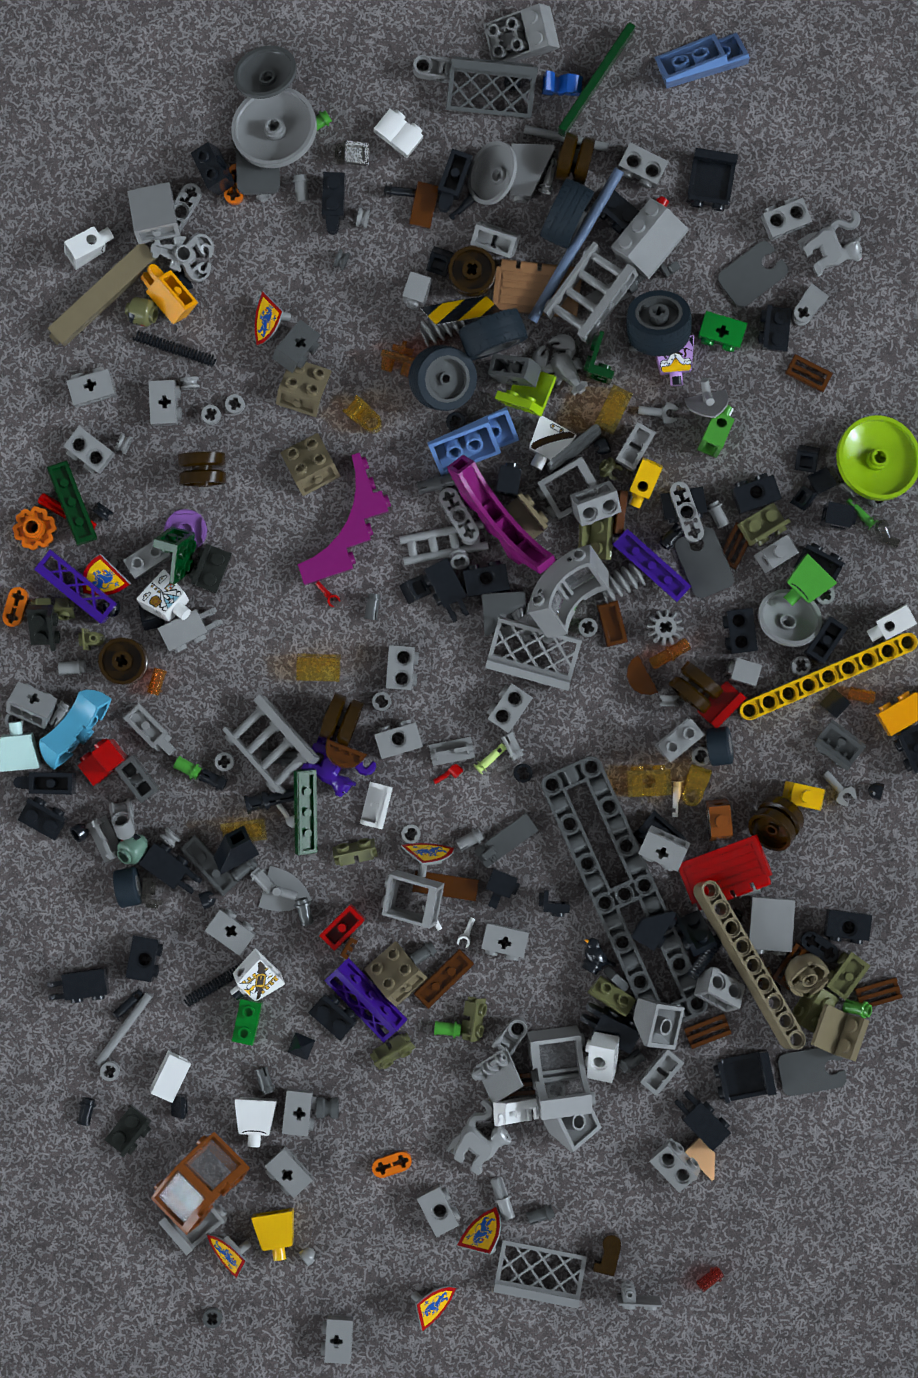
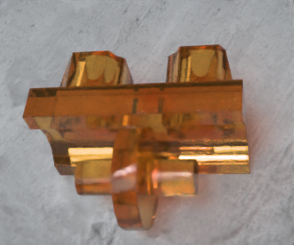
M403 340L401 346L393 344L392 350L398 351L399 354L382 349L380 355L382 358L381 370L392 373L394 364L397 362L403 364L400 375L409 378L411 363L415 358L404 356V354L412 356L414 349L407 348L408 341Z

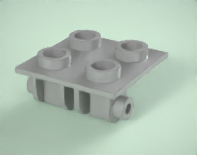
M507 1047L476 1065L471 1074L474 1080H482L492 1105L493 1102L501 1101L523 1087Z
M624 1281L621 1285V1295H616L618 1305L622 1306L623 1309L632 1310L635 1309V1306L644 1307L645 1310H657V1307H662L659 1296L636 1295L634 1284L631 1281Z

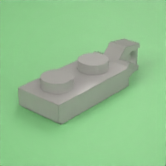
M140 703L123 717L153 749L155 748L158 752L163 749L168 755L177 750L169 742L172 739L169 733Z

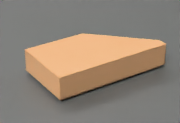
M698 1137L684 1152L690 1158H694L698 1162L700 1169L713 1181L715 1176V1152Z

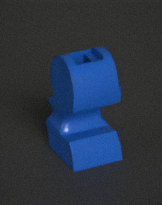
M546 70L543 74L542 94L549 96L554 94L559 96H579L582 92L583 77L576 74H563L555 77V72Z

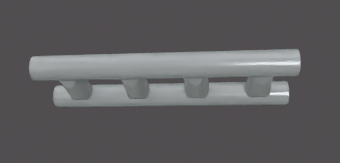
M481 520L474 521L478 529L484 528ZM467 524L463 526L466 532H468L469 529L467 527ZM453 526L399 536L400 545L407 544L409 556L403 557L405 566L449 557L450 553H452L451 551L458 548H463L468 553L489 549L487 541L481 542L480 536L475 544L460 546L457 532ZM473 531V532H470L471 538L474 537V536H473L474 531ZM449 535L451 548L439 550L436 538ZM428 539L430 552L417 554L415 542Z

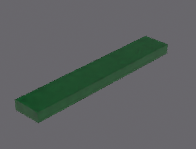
M630 22L627 23L559 125V135L565 138L566 132H569L633 36L635 25Z

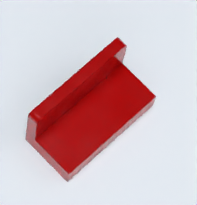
M725 681L720 686L724 691L717 699H708L711 707L705 714L697 710L713 728H718L746 699L728 681Z

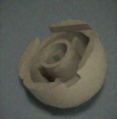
M806 953L794 957L787 964L785 979L791 992L802 997L804 996L803 993L809 992L813 995L823 989L828 983L829 979L827 976L830 972L818 956Z

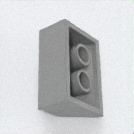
M650 198L611 248L617 260L625 265L633 266L638 273L650 279L689 229L667 207Z

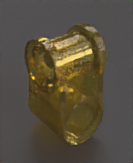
M358 395L354 396V401L347 409L344 408L342 410L352 421L359 424L368 433H378L382 428L383 423L380 416ZM370 418H376L378 424L374 428H369L366 425L367 421Z
M691 764L682 792L684 804L695 806L701 802L712 770ZM695 791L697 800L694 799L692 802H689V797L686 796L687 793Z

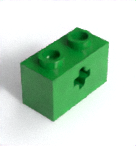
M706 311L697 338L701 339L702 344L708 346L718 344L722 346L721 349L734 352V350L740 349L747 323ZM721 328H723L724 333L727 334L724 335L722 338L719 337V333L716 332L719 331Z
M248 997L240 999L232 1042L254 1045L263 1006L262 1000L254 1001Z

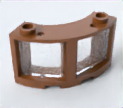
M215 1132L208 1137L204 1135L198 1140L197 1146L172 1170L165 1180H161L154 1187L155 1193L151 1197L158 1207L186 1235L202 1223L204 1218L213 1209L214 1206L212 1204L221 1195L225 1196L242 1181L250 1169Z

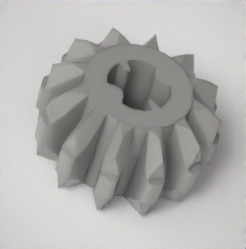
M665 609L664 617L659 610L656 611L659 619L650 616L649 619L655 624H647V628H654V631L649 632L648 636L657 635L653 640L654 643H657L662 638V646L666 645V638H668L671 645L674 644L672 636L680 639L681 636L676 631H683L684 629L683 627L676 626V624L682 622V619L673 620L677 615L676 612H673L668 617V609ZM668 622L670 624L668 628H671L670 632L665 631L662 633L660 631L662 627H659L660 623L665 624Z

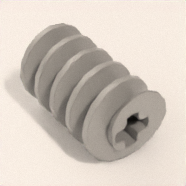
M428 318L429 324L427 325L422 320L420 322L421 328L419 329L428 348L430 347L429 340L438 344L437 337L439 336L445 341V333L452 338L453 330L455 329L459 334L461 326L465 327V323L461 320L435 325Z
M630 562L628 564L629 570L622 566L621 574L614 570L613 578L609 575V589L601 591L607 604V597L614 601L615 593L623 597V589L631 593V585L636 590L639 589L638 582H641L644 586L646 585L638 567Z

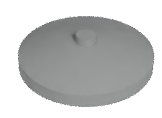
M287 88L280 94L270 98L254 99L247 97L234 114L231 133L237 150L248 162L263 168H279L297 161L309 150L316 136L317 119L307 98L298 91Z

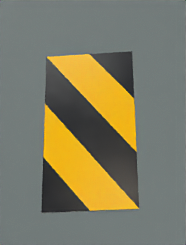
M487 296L420 307L435 325L488 316L501 311Z

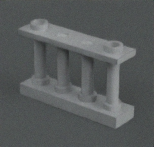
M596 242L585 248L578 264L553 298L548 299L543 310L550 320L557 314L578 328L577 335L586 344H589L638 276L633 266L627 264L625 268L620 269L600 256L601 249ZM593 261L616 276L612 286L605 285L586 272ZM580 279L603 293L604 297L599 303L595 304L574 290ZM568 296L591 311V315L587 320L582 321L561 307Z
M259 694L253 700L257 704L256 710L234 731L228 727H224L222 730L226 733L225 739L232 746L236 745L268 781L266 783L267 787L273 793L284 794L286 790L281 784L294 770L298 769L303 763L315 764L320 758L266 696ZM267 715L271 720L269 722L270 725L247 746L239 737L261 716ZM276 731H281L285 736L283 738L284 741L261 762L254 755V752ZM294 746L299 752L297 754L298 757L278 776L274 777L267 768L289 747L292 748Z

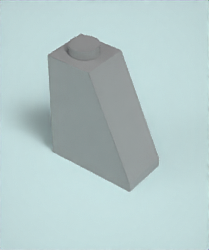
M512 143L511 147L517 159V174L510 190V199H514V202L525 203L527 199L531 200L554 154L555 145Z

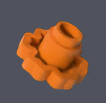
M34 506L31 511L23 509L16 515L17 524L12 529L15 539L22 541L21 543L24 548L37 550L39 546L47 548L54 541L52 533L57 531L56 520L54 517L48 516L46 509ZM38 525V529L34 533L32 527Z

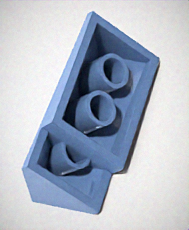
M736 32L719 40L714 33L656 56L655 61L667 89L749 64L750 57Z
M505 407L428 442V446L442 476L449 473L447 466L460 456L465 455L476 463L500 454L501 447L519 441V437L509 410Z

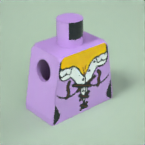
M694 335L690 336L685 347L678 352L668 356L655 357L660 375H670V386H682V373H690L692 370Z

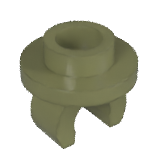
M609 457L604 459L599 465L600 476L603 478L608 476L611 480L616 481L617 478L612 475V471L614 469L622 471L623 468L615 463V459Z

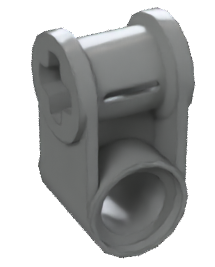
M420 55L414 60L413 73L420 79L449 83L451 58ZM425 63L429 68L426 71H420L417 65Z
M811 284L792 313L794 324L798 326L808 324L815 313L824 305L829 295L814 284ZM802 311H805V316L800 318L799 314Z
M127 798L126 801L115 804L110 802L111 822L117 837L121 840L131 838L135 834L134 809L131 799Z
M522 1017L512 1018L493 1041L491 1047H496L499 1050L507 1047L510 1056H512L527 1033V1022ZM514 1023H521L524 1029L522 1032L516 1033L512 1030V1025Z

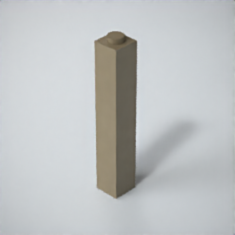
M145 243L137 245L47 328L51 332L49 337L57 345L61 343L63 346H66L142 276L143 272L147 271L150 264H155L159 259L152 257V253H150V249Z

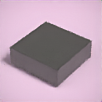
M610 966L605 968L603 972L620 989L625 992L630 987Z

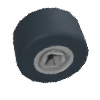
M729 727L707 729L706 741L711 765L732 764L734 757Z
M130 867L115 870L113 872V887L118 905L121 908L142 904L143 893L137 869Z

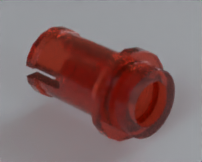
M718 1266L711 1267V1271L699 1280H696L697 1285L703 1292H706L707 1289L718 1281L722 1282V1278L725 1277Z

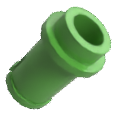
M326 110L323 112L319 111L320 114L316 116L317 131L325 125L329 126V123L332 122Z
M181 756L178 757L173 766L174 769L190 776L189 779L194 778L196 780L202 771L199 764L195 765Z
M846 999L843 1004V1012L866 1018L870 1017L872 1013V1005L866 1001L861 1003Z
M435 1021L434 1035L453 1036V1038H456V1036L460 1037L461 1024H457V1021L455 1023Z

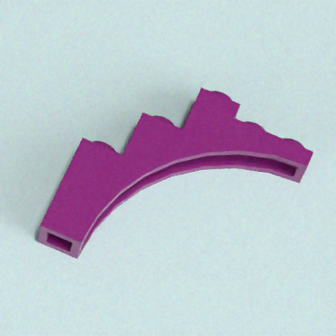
M360 452L351 455L355 469L356 490L347 522L339 535L327 548L313 558L297 564L305 586L354 570L353 564H356L353 552H348L347 549L372 541L370 536L374 535L371 524H366L365 520L389 513L388 507H391L388 494L383 495L382 490L373 493L376 486L373 477L368 478L366 469H369L366 456L361 457Z
M462 455L447 466L465 505L478 513L486 531L499 539L509 559L518 565L523 563L539 574L546 571L556 561L554 555L537 543L509 514L485 481L475 461Z

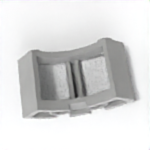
M591 545L574 549L560 557L543 573L532 592L528 613L547 638L568 634L569 624L575 613V607L582 600L586 601L591 596L609 589V571Z
M578 1026L527 1032L528 1056L532 1070L535 1069V1071H531L533 1089L537 1096L536 1103L541 1120L593 1114L592 1105L596 1104L595 1094L589 1088L582 1046H585V1037L583 1033H580Z

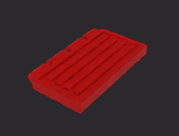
M757 834L683 861L679 868L691 903H696L699 910H702L693 893L694 886L699 882L708 880L716 882L728 901L734 898L732 890H734L737 897L752 892V882L757 890L771 885L769 876L773 875ZM707 886L704 887V893L706 896H708L709 889Z

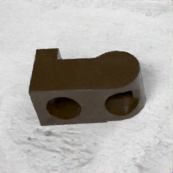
M609 1232L602 1238L603 1251L600 1261L594 1260L592 1269L593 1272L614 1276L621 1250V1241L617 1234Z

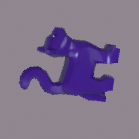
M319 736L311 749L316 754L321 753L324 755L321 764H310L307 762L303 764L301 770L316 769L317 777L322 782L331 785L336 796L342 797L352 786H356L357 783L349 777L339 775L341 768L332 764L327 758L325 752L326 739ZM362 761L355 769L361 775H371L376 769V763L372 761L368 767H364Z

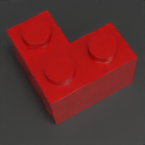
M106 738L100 740L94 745L95 750L93 752H88L80 758L81 763L77 766L93 786L99 784L113 773L117 766L128 759V756L115 739Z

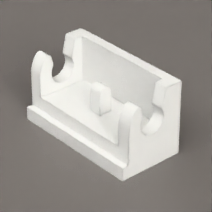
M370 782L360 824L383 829L393 787Z
M168 1050L151 1084V1094L173 1103L191 1063L187 1059Z
M520 1097L493 1102L494 1126L532 1121V1110L534 1112V1120L539 1119L537 1098Z

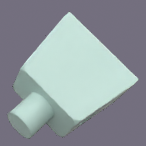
M22 721L9 722L10 734L0 737V772L40 768L42 762L33 732L23 733Z

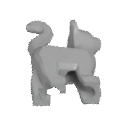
M851 211L852 221L850 222L840 218L835 219L818 232L810 233L797 241L802 251H805L807 258L816 249H819L823 255L813 266L816 277H820L824 269L838 266L846 260L857 262L862 259L861 237L850 240L842 247L835 233L838 227L845 230H853L858 227L861 221L858 211Z
M488 1100L481 1101L486 1111L484 1113L472 1114L461 1133L454 1137L446 1148V1151L454 1154V1159L460 1163L464 1161L466 1151L469 1150L474 1153L476 1157L472 1163L471 1171L478 1176L483 1171V1163L492 1158L499 1147L509 1145L512 1140L508 1131L502 1125L495 1126L490 1137L484 1135L476 1127L477 1121H487L494 1114L493 1105Z

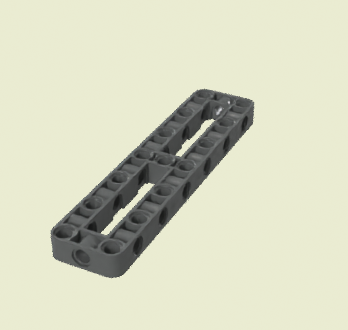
M588 756L545 775L541 780V788L636 1001L638 998L661 1002L619 908L639 900L646 916L665 912L667 909L645 859L642 858V855L638 854L640 848L602 763L598 758ZM588 761H594L597 764L595 772L588 773L585 770V764ZM550 778H554L558 782L557 788L552 791L546 788V781ZM583 782H586L618 856L628 874L629 879L611 887L608 885L566 791ZM606 800H611L614 803V809L611 812L603 810L602 806ZM566 818H573L575 820L573 829L567 830L564 828L563 822ZM626 839L630 840L632 848L629 851H622L620 848L621 842ZM585 857H590L593 861V865L589 869H584L581 866V860ZM641 879L649 881V888L642 891L638 888V882ZM621 888L629 889L630 895L627 899L619 898L618 892ZM605 896L610 899V905L607 908L599 906L598 902L601 897ZM673 926L671 930L667 929L664 937H666V940L661 946V950L681 993L680 999L671 1004L685 1008L682 1022L705 1012L708 1002L702 999V1005L699 1008L691 1007L692 999L697 997L694 995L697 980L693 979L688 973L690 968H692V964L675 926ZM618 937H627L628 943L625 947H618L616 945ZM676 958L684 959L685 963L681 969L673 967V962ZM639 975L645 977V983L640 987L634 985V979Z

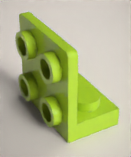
M540 371L536 387L512 385L511 390H507L506 393L497 391L495 399L505 406L541 417L557 378L552 374Z

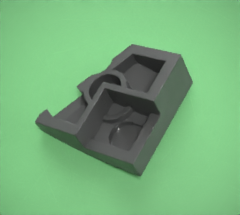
M525 591L482 594L485 636L495 632L499 616L514 620L512 612L523 608V614H526Z

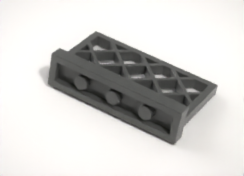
M451 56L446 110L531 118L538 67L536 64ZM455 71L464 72L469 79L458 86L454 81ZM479 74H485L490 81L480 89L473 79ZM500 76H506L511 84L501 91L494 81ZM522 78L531 79L530 88L522 93L516 83ZM471 81L478 91L468 98L461 89ZM493 84L500 93L489 100L482 91ZM514 85L521 95L510 102L504 93ZM460 91L466 101L460 106L451 105L452 96ZM481 93L487 103L481 108H477L472 104L471 100ZM528 93H529V99H527V98L525 97V95L528 94ZM502 95L509 105L503 110H497L492 103ZM521 98H524L528 103L527 113L518 112L513 106Z

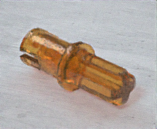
M683 638L669 647L666 646L665 650L651 657L649 662L654 669H657L671 660L674 662L675 658L691 650L688 641Z

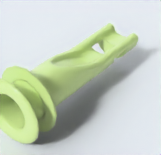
M501 743L481 762L477 761L478 764H474V767L483 775L482 771H486V768L506 750V747Z

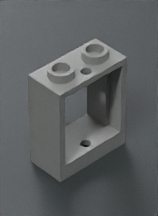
M582 457L537 482L538 488L535 490L541 500L546 499L549 505L546 509L552 519L556 517L559 521L573 513V508L571 506L560 512L547 490L546 484L576 467L588 488L598 485Z
M399 870L392 872L385 880V887L387 889L386 895L383 896L381 901L382 915L428 929L432 928L437 924L445 883ZM400 881L429 889L424 915L395 907Z

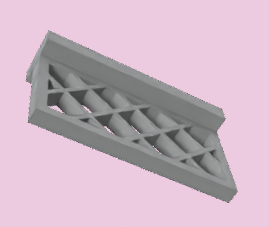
M499 616L485 668L568 691L582 639L569 635L553 637L556 644L546 649L540 640L546 635L540 627ZM501 624L511 625L514 633L504 638L500 631ZM525 630L532 631L535 636L534 639L527 643L523 641L519 634ZM517 635L522 645L511 650L506 640ZM538 641L543 651L532 656L527 646ZM567 641L576 643L575 651L566 654L561 646ZM504 643L509 651L503 656L493 654L495 646ZM559 647L564 657L553 662L548 652ZM524 648L530 658L525 661H519L514 653ZM543 654L546 655L550 662L545 667L538 666L535 661L536 658ZM566 659L570 666L568 674L559 672L556 664Z
M502 1240L493 1292L578 1309L587 1256ZM506 1245L515 1247L520 1254L510 1262L505 1256ZM519 1248L527 1250L522 1253ZM533 1250L538 1253L541 1259L530 1266L524 1254ZM540 1252L548 1254L543 1257ZM554 1254L559 1257L562 1263L551 1270L545 1259ZM561 1256L569 1258L564 1261ZM522 1257L528 1268L517 1274L511 1264ZM573 1258L582 1260L580 1269L572 1274L566 1263ZM503 1259H505L507 1264L502 1267ZM543 1261L549 1272L538 1278L532 1268ZM564 1265L571 1276L560 1283L553 1272ZM510 1266L516 1276L510 1281L500 1280L501 1270ZM531 1270L537 1281L531 1285H525L520 1276ZM579 1273V1278L577 1281L574 1276H576ZM552 1274L558 1285L552 1289H546L541 1280ZM518 1278L520 1283H515L513 1281ZM571 1278L577 1284L576 1294L567 1293L562 1286ZM539 1282L542 1288L535 1287L534 1285ZM558 1287H560L563 1292H561V1291H556L555 1289H557Z

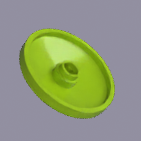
M881 415L861 418L848 427L839 440L836 461L840 475L855 493L864 498L875 501H887L897 498L909 490L918 478L917 440L906 426L893 418Z

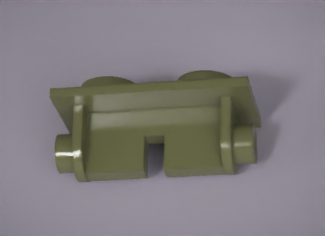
M36 598L31 600V605H51L52 600L51 598ZM55 598V605L53 606L54 613H58V620L65 621L69 620V618H75L73 610L75 603L70 598Z
M81 628L82 633L78 634L79 645L83 646V650L91 651V646H100L105 641L103 634L90 632V629Z
M363 838L354 843H340L336 847H332L335 864L341 867L354 864V856L357 855L359 862L373 860L374 857L378 856L374 838Z
M468 996V1000H465L463 1015L470 1016V1020H462L460 1035H462L463 1040L476 1042L480 1041V1038L483 1036V1017L487 1012L486 998L476 999V997Z
M407 1032L405 1034L401 1033L389 1040L393 1048L389 1049L387 1044L384 1043L372 1050L373 1053L370 1054V1057L379 1070L393 1065V1061L400 1057H407L416 1048L410 1041L411 1039Z

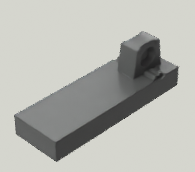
M525 813L474 851L485 867L488 868L539 830L527 813Z

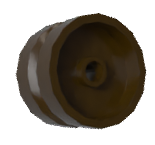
M566 132L564 143L560 147L557 159L558 167L555 179L565 181L569 178L572 168L575 169L573 180L581 185H585L596 139L585 136L580 149L576 148L578 135Z
M467 246L458 250L452 256L448 269L449 280L454 290L466 297H479L487 293L493 286L496 274L495 262L491 254L483 248ZM471 269H473V270L476 271V274L473 275V274L471 273V274L469 275V274H468V271L471 270Z
M189 452L178 454V466L184 469H192L179 473V485L212 487L226 484V472L212 469L226 465L225 453Z
M119 637L110 640L103 646L99 653L98 664L100 672L107 680L114 684L129 685L136 683L144 677L148 670L149 658L147 651L139 642ZM125 657V660L128 661L127 665L121 664L122 658Z
M687 661L680 670L688 679V682L680 676H674L668 685L688 705L705 714L711 707V703L703 694L705 693L712 699H717L724 690L699 668Z
M335 692L323 717V725L319 736L330 740L333 738L336 729H339L336 739L337 743L348 747L364 703L353 699L347 710H344L347 701L346 696Z
M774 795L763 800L758 810L749 819L748 828L752 836L757 834L761 846L772 851H783L791 845L795 836L803 828L804 817L800 809L792 801Z

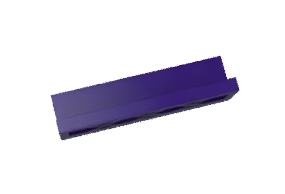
M628 529L613 544L618 551L674 601L678 602L691 587L688 582Z
M51 549L34 569L100 624L107 621L108 615L117 605L113 599ZM51 556L58 561V570L53 571L45 564ZM62 572H72L75 577V584L66 582L63 579ZM79 586H89L92 597L86 598L79 591ZM95 592L101 597H95ZM96 599H105L110 604L105 612L96 606Z
M349 958L324 980L383 1043L408 1020ZM337 976L343 986L339 985L333 978ZM350 993L357 997V1001L350 997ZM364 1009H368L372 1013V1017L368 1016ZM379 1024L383 1025L389 1032L385 1034Z

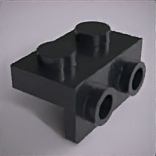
M811 543V545L806 544L793 568H796L807 553L836 581L845 563L841 561L843 558L832 552L828 555L822 551L823 547Z
M918 724L895 734L896 740L893 741L897 751H902L905 759L902 761L907 772L911 771L912 774L918 773Z
M543 888V892H539L538 905L542 907L543 912H551V915L555 917H565V913L570 912L569 902L548 901V888Z

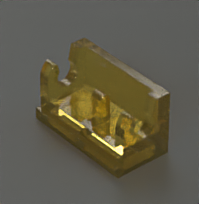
M298 653L296 680L340 681L341 654Z
M265 818L220 824L223 837L244 825L253 841L268 839Z

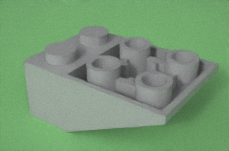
M538 3L483 24L491 60L512 62L542 55L560 48L551 8L547 5Z

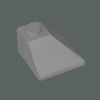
M638 998L633 1020L644 1046L675 1050L685 1008L655 1000Z
M593 1108V1114L543 1120L548 1132L570 1152L577 1150L602 1128Z

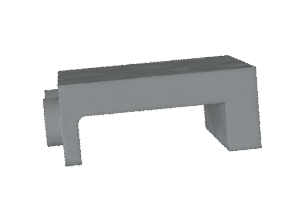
M169 182L127 191L134 233L138 245L153 242L154 240L181 236L173 202L174 196Z
M687 718L654 746L667 762H672L705 734L692 719Z
M750 896L749 939L757 953L765 954V950L773 951L774 955L785 956L786 952H792L795 900Z
M195 1189L182 1202L193 1212L205 1198ZM213 1203V1209L204 1218L202 1223L187 1235L167 1215L162 1217L158 1223L187 1256L194 1247L207 1237V1233L211 1234L227 1221L228 1218L225 1216L227 1212L220 1204L216 1205Z

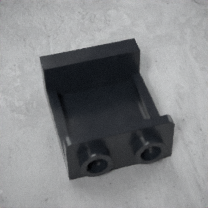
M695 148L686 202L691 203L690 206L696 208H703V205L712 206V210L715 211L729 209L738 154Z
M766 1049L716 1059L717 1065H713L715 1078L720 1079L721 1086L717 1087L719 1098L724 1099L725 1104H729L730 1101L777 1094L769 1052Z

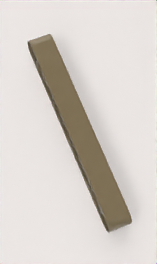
M711 880L697 883L693 889L696 900L780 1045L784 1049L789 1050L801 1049L806 1043L805 1034L719 885ZM705 886H707L709 889L708 896H706L704 893ZM716 904H717V905L719 906V908H720L719 914H717V913L715 912V905H716ZM727 923L731 927L729 933L725 929ZM737 942L741 944L740 952L736 948ZM749 960L752 963L751 970H749L747 967V963ZM759 979H761L763 983L761 989L758 986ZM770 998L773 999V1006H772V1008L769 1006V999H770ZM781 1016L784 1019L783 1026L779 1022ZM792 1035L795 1038V1042L793 1045L790 1042V1038Z

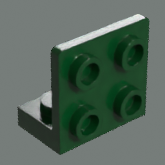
M600 330L599 336L594 335L590 350L594 352L592 356L588 355L583 371L587 372V378L610 385L615 371L611 370V366L599 363L598 366L594 365L604 335V331Z
M171 526L154 539V548H158L164 553L173 552L169 584L174 585L191 573L194 567L192 556L196 548L195 532Z

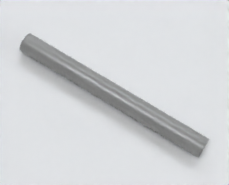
M525 125L524 128L525 134L564 142L565 139L556 131ZM578 137L577 145L581 146L583 137ZM595 141L594 149L607 152L609 143Z
M145 992L97 1057L95 1062L98 1065L102 1066L152 999L149 993Z

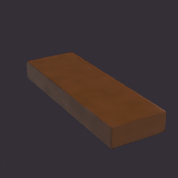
M426 872V877L424 878L445 883L442 896L476 901L478 879ZM413 884L412 892L428 894V888Z
M459 948L413 994L429 1009L474 963Z

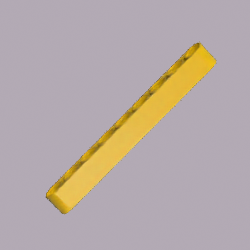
M903 633L746 700L738 707V714L744 720L756 719L907 654L917 647L918 640L912 633ZM905 636L911 640V646L908 649L904 648L901 643ZM885 645L890 646L892 650L889 657H885L882 654V648ZM866 653L872 657V662L869 666L864 665L862 662V656ZM845 662H849L852 665L850 674H845L842 671V665ZM826 670L830 671L833 675L829 683L822 679V674ZM805 679H809L813 683V688L810 691L803 689L802 684ZM786 687L791 688L793 691V697L790 700L785 699L782 694ZM764 697H772L774 703L771 708H766L763 705ZM747 704L754 708V713L750 717L745 716L743 713V708Z

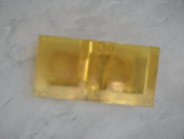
M613 385L595 424H598L601 430L613 435L633 394Z
M652 765V770H644L643 766H632L631 771H626L627 797L672 795L670 769H665V765ZM647 775L654 779L650 787L643 783V779H646Z

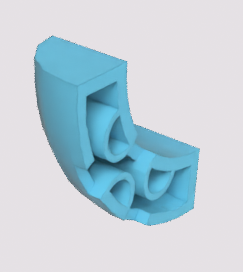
M96 690L78 692L73 706L64 719L50 733L40 739L41 755L53 770L73 756L72 751L80 743L84 745L94 733L92 730L93 726L97 723L98 719L102 720L109 708L112 700L109 696Z

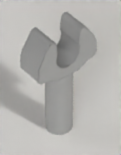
M666 402L662 408L639 406L638 414L660 417L663 420V424L669 425L676 422L677 419L668 417L666 412L668 410L677 411L678 407L669 402Z
M828 770L822 775L837 792L835 801L838 804L848 806V803L843 799L845 793H849L854 799L857 798L856 791L852 786L843 787Z

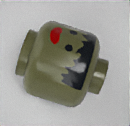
M134 297L131 302L126 304L125 314L128 316L131 324L149 327L157 320L158 307L151 299Z

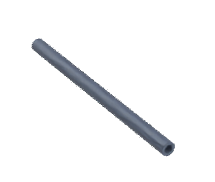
M614 168L529 314V320L537 324L543 313L545 303L548 299L552 298L623 176L624 172Z

